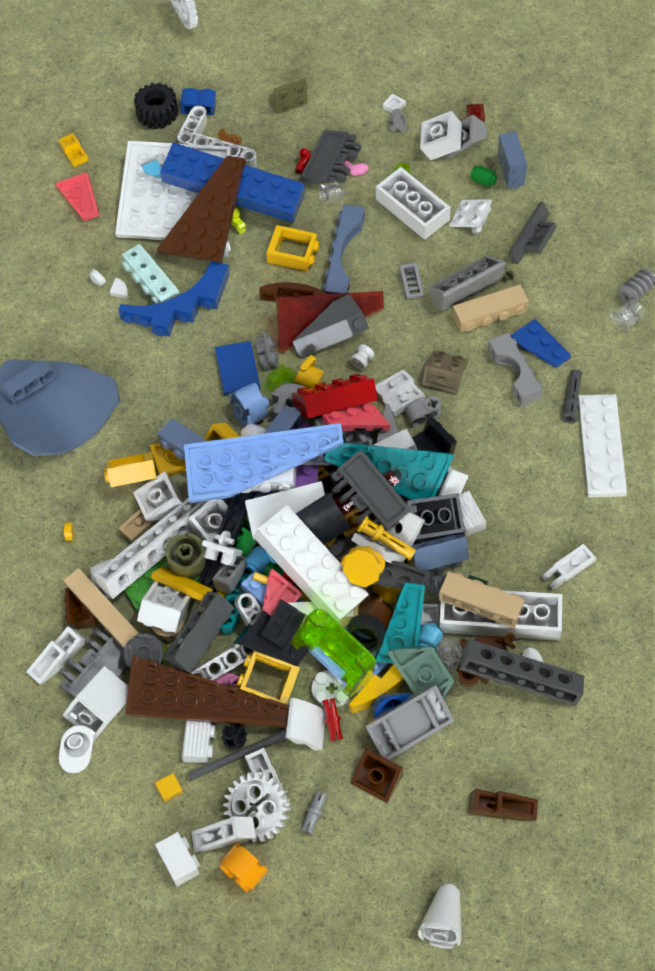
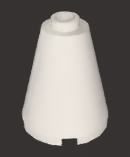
M445 884L439 887L419 927L418 936L423 941L424 938L430 940L429 945L451 949L454 948V944L459 946L461 943L460 891L453 884Z

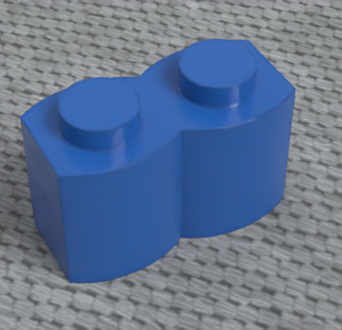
M182 89L181 113L189 115L193 107L202 106L206 109V115H215L216 91L211 89Z

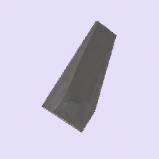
M347 294L331 302L327 309L319 314L309 326L292 340V344L298 357L302 358L369 329L363 312L350 294Z

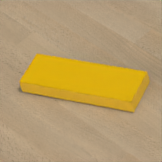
M164 567L152 572L151 579L199 601H202L207 592L213 591V589L187 577L176 575Z

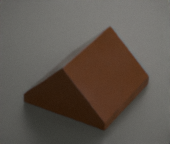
M365 748L351 784L388 803L403 777V767Z

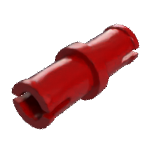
M331 698L329 701L328 699L323 700L322 703L326 715L324 720L328 725L330 741H336L335 732L337 740L343 739L339 722L341 716H338L335 698Z

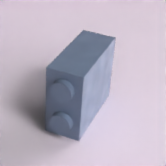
M517 133L500 134L497 158L507 188L524 186L527 162Z

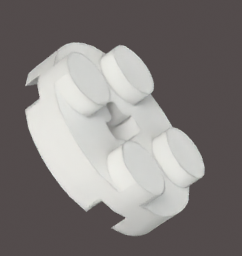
M329 670L319 672L312 683L313 699L323 708V700L328 699L329 701L331 698H335L336 707L339 709L352 696V692ZM330 685L338 688V690L334 691V694H330V691L326 690Z

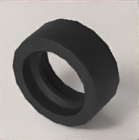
M365 614L357 615L350 619L345 639L348 645L358 652H376L383 644L385 627L376 617ZM367 629L373 632L376 638H362L354 630Z

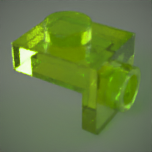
M281 364L267 376V386L270 390L274 391L285 380L294 384L296 374L291 368H286Z

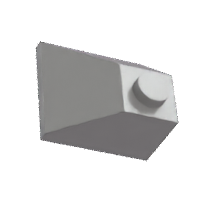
M473 114L462 120L461 149L447 154V157L451 158L485 139L487 124Z

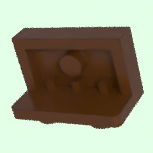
M65 588L66 623L77 630L97 624V618L69 588Z

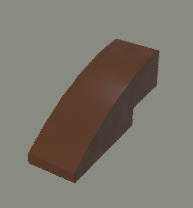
M476 788L470 793L468 813L494 818L536 821L538 799L503 791L494 793Z

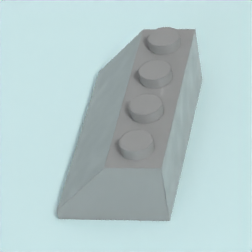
M487 255L428 286L427 288L434 306L442 310L448 309L455 302L467 299V296L482 291V288L497 283V280L503 277L505 261Z

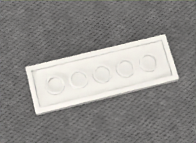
M616 394L579 395V414L588 497L627 496Z

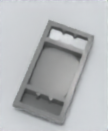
M433 685L410 696L398 706L381 713L366 724L365 728L378 753L390 760L454 722V719L437 686Z

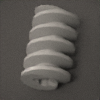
M640 269L638 273L634 274L633 277L619 287L618 294L621 301L627 306H633L634 303L643 298L644 294H647L649 290L654 288L655 274L648 269Z

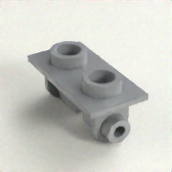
M263 331V337H258L255 342L258 354H263L259 356L261 368L265 371L270 370L272 366L279 369V356L274 349V346H276L272 336L269 337Z

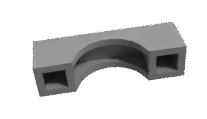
M509 333L489 340L488 351L495 364L508 365L518 373L519 378L513 383L512 393L520 407L540 400L543 391L542 384L535 379L532 367H528L525 355L518 350L516 340L512 339Z

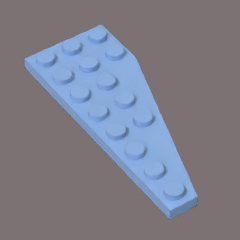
M341 423L185 444L184 450L190 503L230 498L343 445Z

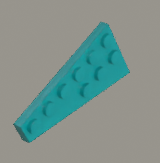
M344 442L343 445L326 452L323 460L340 467L358 451L362 450L398 494L416 500L435 497L453 460L454 454Z

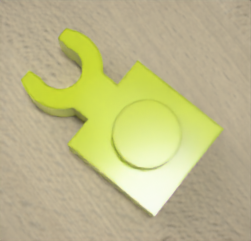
M235 206L231 224L235 226L239 234H242L246 231V225L239 218L240 212Z

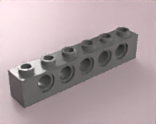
M471 639L467 641L462 650L460 670L572 706H576L583 696L584 675Z

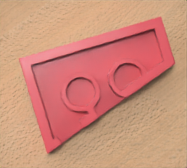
M87 172L55 183L83 221L100 216L91 180Z
M372 403L322 415V422L325 425L341 423L342 431H354L355 428H365V431H373V428H382L383 431H390L389 422Z

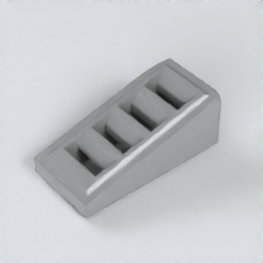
M417 262L399 265L398 272L406 299L424 297ZM413 272L412 275L405 276V273ZM415 278V280H413V281H407V280H406V279ZM417 284L415 287L408 288V285ZM418 290L419 293L410 294L409 291Z
M236 556L235 562L240 563L239 565L233 564V566L224 564L212 579L216 590L228 594L234 591L246 569V556Z

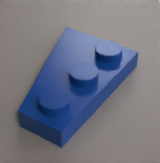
M536 319L510 335L512 339L516 340L517 345L522 350L533 353L537 358L555 368L571 359V354Z

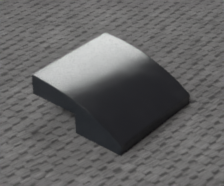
M329 493L295 513L323 545L351 528Z

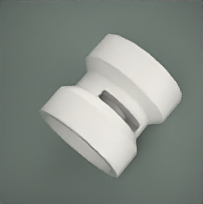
M361 344L356 349L357 353L353 354L349 361L355 368L364 370L368 365V361H371L375 354L371 348Z

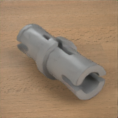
M315 791L314 798L310 807L306 810L307 815L300 829L301 832L306 833L309 826L308 835H313L317 821L322 817L321 811L325 801L328 798L323 793L319 800L320 791Z

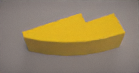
M395 664L392 665L382 678L374 674L349 704L351 713L370 708L371 704L384 693L393 694L406 682Z

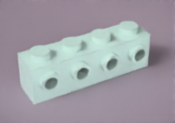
M140 244L122 254L124 269L127 272L130 271L133 280L142 285L143 292L151 296L153 304L163 303L180 295L176 286Z

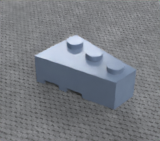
M456 533L433 537V540L422 543L421 539L415 540L412 548H415L416 551L410 560L405 558L404 563L426 572L430 569H444L445 565L449 564L460 565L462 561L469 559L467 538Z

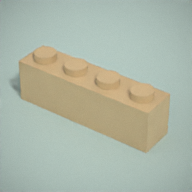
M520 284L454 305L452 316L460 333L464 331L469 332L480 326H488L498 320L504 321L511 316L524 314L528 311L529 300Z
M449 571L439 593L440 601L513 628L516 627L525 599H522L517 594L503 592L498 587H490L484 585L479 580H471L465 578L460 573Z

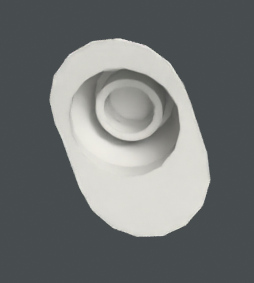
M73 725L61 736L59 763L66 772L79 773L89 764L93 745V733L87 726Z

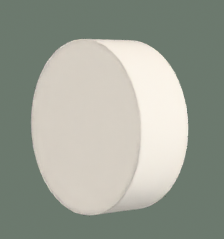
M95 269L89 273L90 279L99 287L106 283L104 277Z

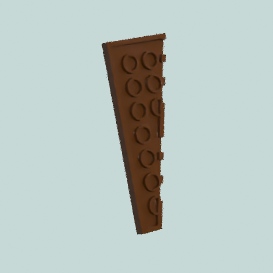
M132 655L126 716L287 728L290 705L256 696L253 693H247L235 687L220 684L217 681L179 671L173 667H167L155 661H149Z

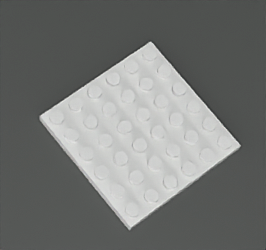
M128 141L115 231L116 237L164 240L198 195V193L164 183L161 178H156L143 172L141 166L158 160L162 168L172 143ZM180 144L222 158L231 156L230 146Z

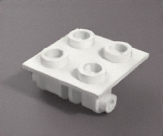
M492 199L461 200L449 227H471L474 234L480 233L487 220L488 213L491 211Z

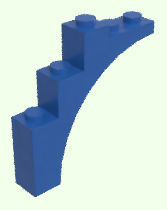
M211 261L205 274L193 287L178 297L163 303L145 306L121 304L118 310L120 319L126 323L134 322L144 327L151 326L152 333H155L157 336L170 337L176 319L184 323H194L200 306L207 309L218 308L230 275L229 266Z

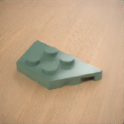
M433 646L392 649L387 652L414 694L436 685L443 699L445 698L455 680Z

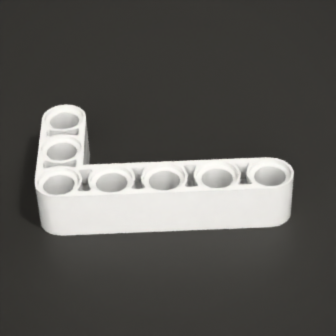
M195 106L191 109L178 133V144L230 146L231 156L244 158L246 160L245 165L253 168L257 167L256 152L253 149L201 135L207 125L206 109L202 106Z
M249 593L239 594L235 598V607L247 626L251 622V617L258 612H262L255 597ZM243 597L249 599V606L247 608L241 605ZM233 644L197 666L191 673H199L201 677L215 680L245 662L247 655H251L253 651L251 650L250 653H246L244 647ZM230 652L235 654V661L231 664L226 659L227 654ZM215 662L218 665V671L212 674L209 671V666Z

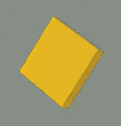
M159 442L149 445L159 475L166 472L169 476L186 471V461L184 459H178L171 450H165Z

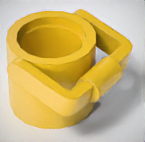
M310 355L303 362L294 384L306 386L309 389L314 388V384L321 382L325 371L315 367L317 358Z

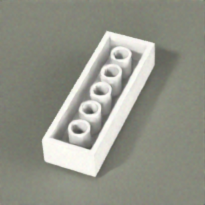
M288 505L259 527L253 536L334 626L360 605L369 595L361 586L350 583L343 572V566Z
M502 590L509 594H517L522 599H525L523 610L515 628L441 601L439 629L442 633L478 636H506L509 633H513L517 638L560 641L563 594Z

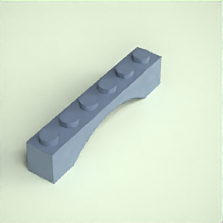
M344 204L343 210L339 211L338 222L340 224L336 225L335 236L337 237L332 242V250L334 251L333 254L329 255V264L331 265L330 268L326 269L325 278L327 283H323L322 288L323 292L331 296V301L349 294V277L345 273L341 261L348 243L357 234L362 232L365 207Z

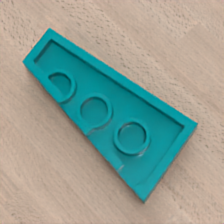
M404 584L375 662L394 664L387 653L389 650L418 647L425 585Z

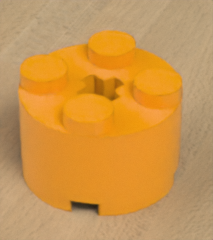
M237 842L219 862L220 865L218 866L230 879L235 877L234 881L246 893L249 890L252 891L269 871L264 865L262 867L259 864V860Z

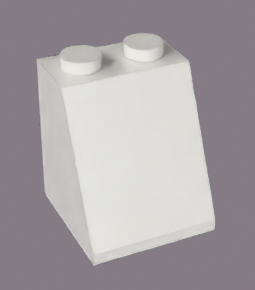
M104 666L76 696L63 716L75 726H87L93 733L94 742L127 704L129 685L121 681L112 671Z

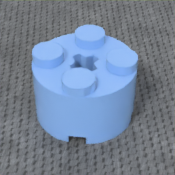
M256 383L249 384L229 394V403L235 407L232 410L233 414L242 426L255 424L268 417L267 407L270 406L269 401L265 396L262 397Z

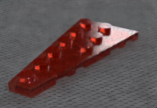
M383 291L276 297L279 352L281 353L293 347L292 340L309 326L319 314L327 309L331 302L350 294L363 312L364 317L384 309Z

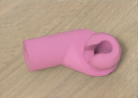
M345 161L343 165L350 168L352 176L363 175L369 169L368 165L363 163L353 165L349 161Z
M226 672L213 681L237 687L238 685L236 684L239 677L236 674Z

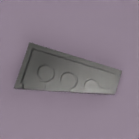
M385 561V568L379 574V581L373 584L403 589L405 583L426 586L431 573L402 562L392 561V563Z

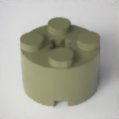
M185 533V535L180 536L178 534L172 537L166 545V559L169 569L176 575L187 577L191 580L203 571L207 558L204 557L205 547L202 546V540L192 533Z

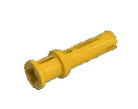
M368 516L364 517L357 528L358 532L362 531L370 536L372 541H380L408 560L412 558L416 551L415 548L386 532L383 525H377L369 520Z

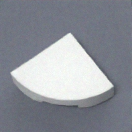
M115 278L110 295L127 299L128 290L126 284L122 280Z

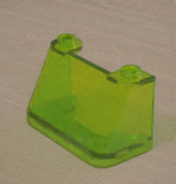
M315 609L306 616L291 644L297 649L301 646H308L310 651L318 646L346 672L341 678L343 682H346V687L342 692L351 698L373 676L376 665L375 657L325 610Z

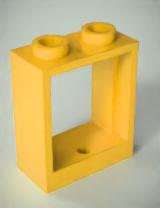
M276 225L266 252L267 263L308 272L310 266L314 265V254L319 251L320 247L317 234ZM283 239L309 244L305 257L279 252Z
M152 452L108 460L107 467H104L106 482H110L111 487L155 479L156 471Z
M255 650L251 655L248 654L243 665L246 666L245 673L240 674L236 684L239 685L238 690L287 704L300 668ZM255 660L288 672L278 699L246 687Z

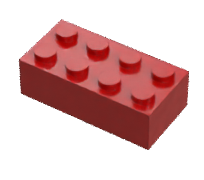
M359 373L349 375V379L336 378L332 380V383L326 384L321 382L314 384V388L301 387L297 389V392L291 393L294 407L300 411L301 417L312 418L378 400L374 378L360 375Z

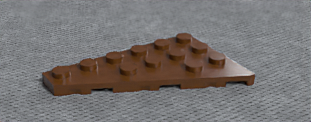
M226 156L157 248L158 253L222 263L246 162L244 158Z

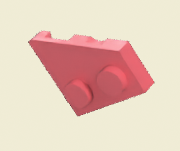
M272 569L268 575L262 612L270 617L279 600L282 599L287 603H294L302 595V592Z

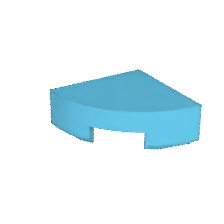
M158 160L141 166L145 174L161 178V167Z

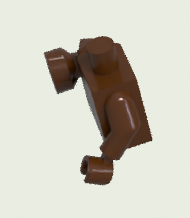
M509 633L506 636H477L474 641L508 651L507 646L510 649H515L516 646L512 642L519 641V639L513 633ZM462 638L456 649L462 652L467 641ZM461 661L459 662L457 673L461 685L473 687L478 682V679L487 685L490 679L460 670Z

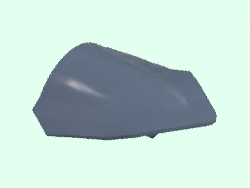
M7 360L0 369V423L12 444L33 456L59 455L78 448L103 427L113 410L121 402L114 378L77 364L45 360Z

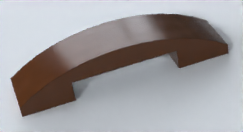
M272 283L261 286L259 289L260 300L278 302L279 296L310 300L313 301V307L327 309L331 303V296L327 293L300 283Z

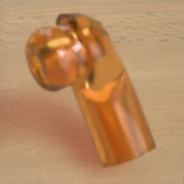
M225 129L218 131L222 141L236 145L241 144L242 139L240 136L228 134Z

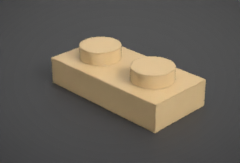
M140 508L118 529L122 535L133 543L158 520L147 521Z

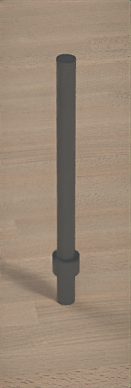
M279 729L276 734L187 773L189 780L192 781L280 740L282 742L288 740L286 738L287 729Z

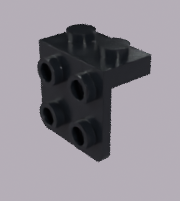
M433 416L427 419L423 432L412 437L417 449L423 451L453 454L457 444L455 438Z

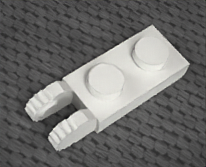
M582 544L555 563L552 568L542 575V578L546 581L557 572L560 577L550 584V587L554 590L562 585L564 581L567 582L594 563L596 557Z

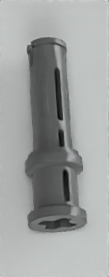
M574 369L570 372L567 398L563 401L564 413L561 414V420L566 423H576L578 420L576 414L577 409L580 407L578 401L582 375L580 370Z

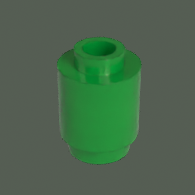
M480 165L474 166L470 178L474 182L490 188L491 185H495L498 176L496 171Z

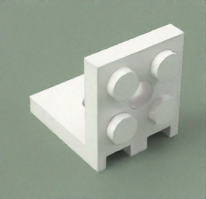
M410 512L398 522L403 527L399 534L395 531L397 524L387 532L412 547L425 520ZM355 533L352 541L357 543L356 547L370 546L373 550L379 552L384 560L392 563V561L404 562L406 558L380 541H372L368 535Z

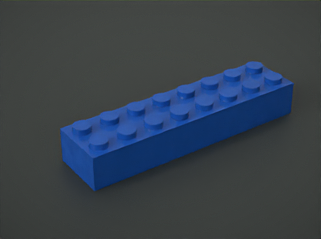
M173 142L160 171L162 182L199 194L225 158ZM245 165L236 206L294 223L305 196V183Z

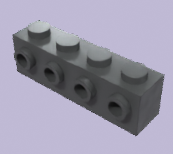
M207 592L164 655V658L179 671L191 673L197 667L201 656L207 652L213 638L219 634L223 623L229 619L234 607L219 593Z

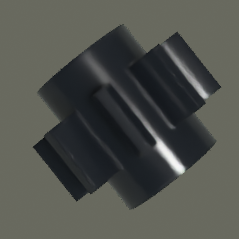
M232 723L230 727L225 726L222 731L223 736L221 740H223L226 747L237 749L238 746H244L247 740V733L242 725Z

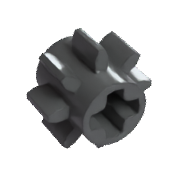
M432 570L429 572L431 573L430 579L425 589H430L432 594H439L447 574L443 575L441 570Z

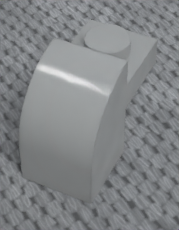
M288 383L279 386L273 392L274 405L272 407V414H274V419L284 405L294 407L291 393L297 392L298 388L306 386Z

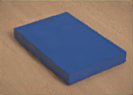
M251 341L215 347L224 396H228L230 393L253 383H256L259 390H261Z

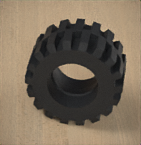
M150 83L151 85H144V88H140L134 98L138 121L142 122L143 126L147 125L148 128L154 127L158 129L160 126L164 128L166 124L169 126L172 124L171 121H175L176 116H178L175 92H173L171 87L168 88L166 84Z

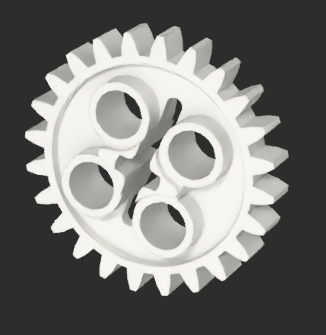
M171 0L175 12L178 14V18H180L184 27L192 29L198 26V16L194 0Z
M252 772L248 773L247 777L245 775L240 776V781H233L235 787H228L231 794L224 796L229 800L228 803L223 804V806L228 807V811H225L224 815H229L230 818L234 816L244 817L247 813L251 812L248 817L258 818L259 826H254L256 838L252 839V842H256L258 839L261 842L266 841V836L268 839L274 838L273 833H280L278 827L286 826L282 820L289 819V816L285 814V811L291 810L290 807L285 806V803L290 801V799H284L287 791L280 790L283 785L282 783L275 784L276 777L269 780L268 773L262 776L261 772H256L254 776ZM256 786L259 787L261 791L259 797L255 795L254 790ZM270 794V797L267 800L263 801L266 798V796ZM241 801H244L246 805L244 811L240 808ZM269 803H272L274 806L273 813H270L268 810Z

